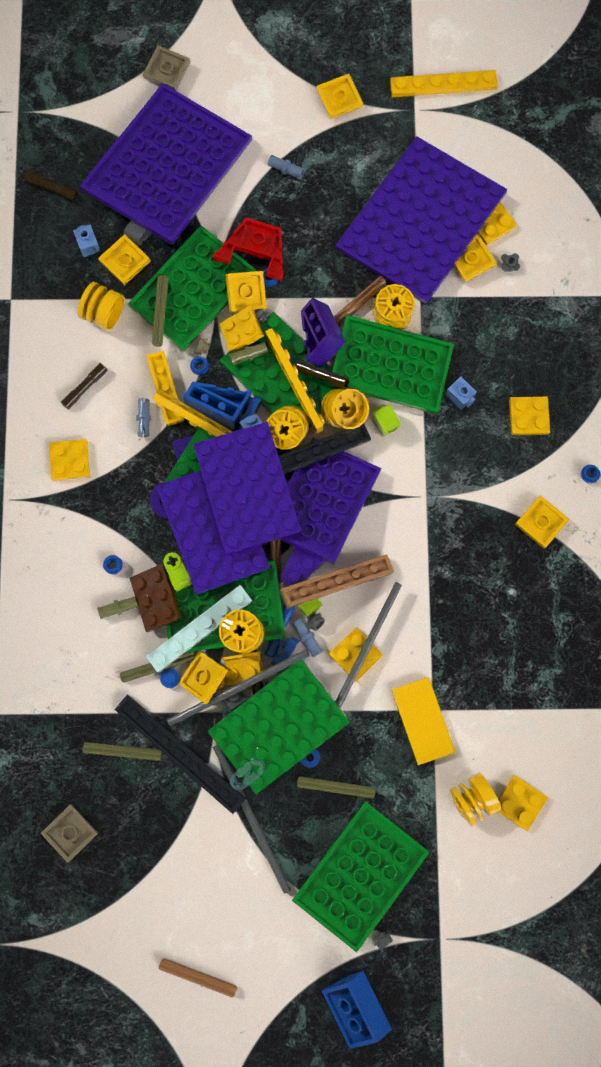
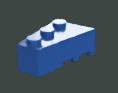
M192 382L183 396V401L186 405L234 431L240 415L244 414L247 408L246 404L251 397L252 391H239L230 387L226 389L216 387V385Z

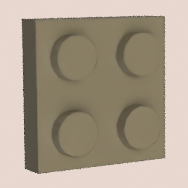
M158 45L143 73V78L158 85L164 83L176 91L190 64V58Z
M70 804L41 834L69 863L98 834V831Z

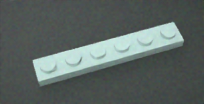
M239 585L147 655V659L158 673L220 627V623L226 614L234 610H242L252 602V599L242 586Z

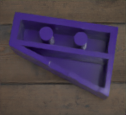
M311 298L301 310L302 328L306 332L304 346L308 350L306 361L323 368L346 341L329 306L317 299Z
M295 547L280 580L286 587L306 581L326 561Z

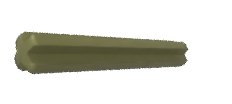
M166 275L158 276L152 345L154 347H162L168 289V277Z
M184 653L163 670L193 661L195 653ZM151 663L120 672V679L125 683L156 673L157 671Z
M85 742L83 745V752L89 754L157 761L161 760L162 751L158 749Z
M298 777L297 787L367 798L375 797L374 787L307 777Z

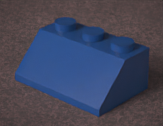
M363 971L348 975L322 990L349 1049L377 1043L392 1030Z

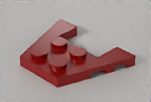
M246 217L233 232L229 240H226L222 244L221 249L214 253V261L227 265L230 264L234 250L269 260L270 264L266 277L279 281L283 279L281 228Z

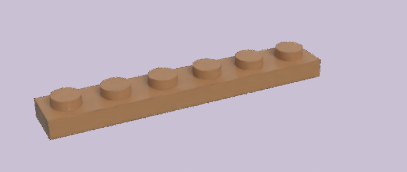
M386 554L282 588L280 592L288 609L394 573V570Z

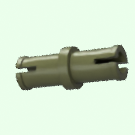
M262 342L252 347L246 346L243 350L235 353H230L229 359L231 364L235 365L246 360L252 361L254 357L267 354V346L265 342Z
M135 596L121 601L114 600V603L97 607L100 619L115 614L122 615V612L138 608Z

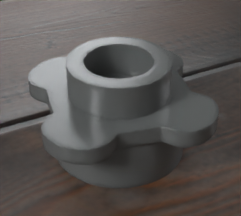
M503 254L501 256L503 271L512 272L520 269L518 254Z

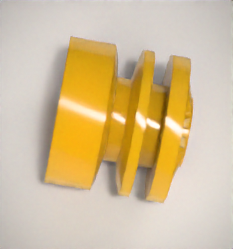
M92 282L85 289L78 306V317L90 323L95 321L96 326L110 331L121 316L125 297L114 290L107 292L105 286Z
M398 284L387 285L381 289L377 295L373 313L375 322L401 330L405 329L411 321L415 305L414 296L411 291Z
M337 388L329 391L324 396L321 402V414L326 423L332 427L354 429L360 427L369 415L368 400L363 393L356 389Z
M295 406L281 407L267 419L275 447L279 449L296 447L307 436L309 431L307 415ZM288 426L289 430L284 432L282 428Z
M234 610L226 614L219 627V636L222 643L230 650L241 654L251 653L258 649L265 635L264 626L261 621L251 612L245 610ZM240 626L243 629H245V631L242 632V636L236 634V632L239 631Z
M480 772L468 779L470 789H467L463 783L458 784L461 794L456 787L450 789L458 812L471 827L476 825L473 815L480 822L483 821L481 810H484L489 816L502 810L492 787Z

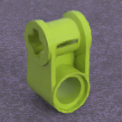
M173 552L168 553L164 557V566L175 591L178 592L192 585L181 557ZM172 559L176 560V566L174 567L171 565Z

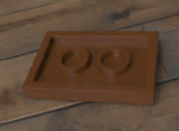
M159 564L130 577L146 632H152L182 619L172 583L164 564Z

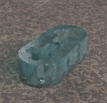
M253 758L240 767L230 778L231 786L236 790H242L258 779L265 769L263 761ZM252 764L260 766L259 772L254 771L250 774L248 771L251 770ZM245 774L246 778H244L243 784H237L235 782L236 776L240 778Z

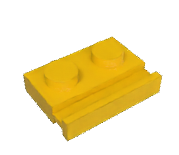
M261 652L223 657L225 662L224 668L228 670L227 678H225L226 686L238 684L262 672Z

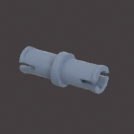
M271 155L268 160V166L280 170L282 174H289L300 180L304 175L305 168L292 164L290 160L285 161L274 155Z
M143 398L138 399V415H136V420L138 421L137 436L141 438L143 430L144 438L150 436V400L145 398L144 406Z
M303 618L292 624L301 638V643L305 644L312 657L319 655L323 650L315 640V634L310 632Z

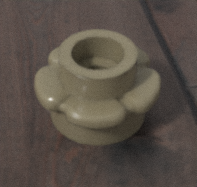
M200 338L196 346L195 352L199 353L200 356L202 353L206 354L210 344L207 343V338L206 340Z

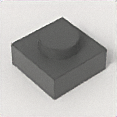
M240 691L224 699L223 702L232 712L248 700V698Z

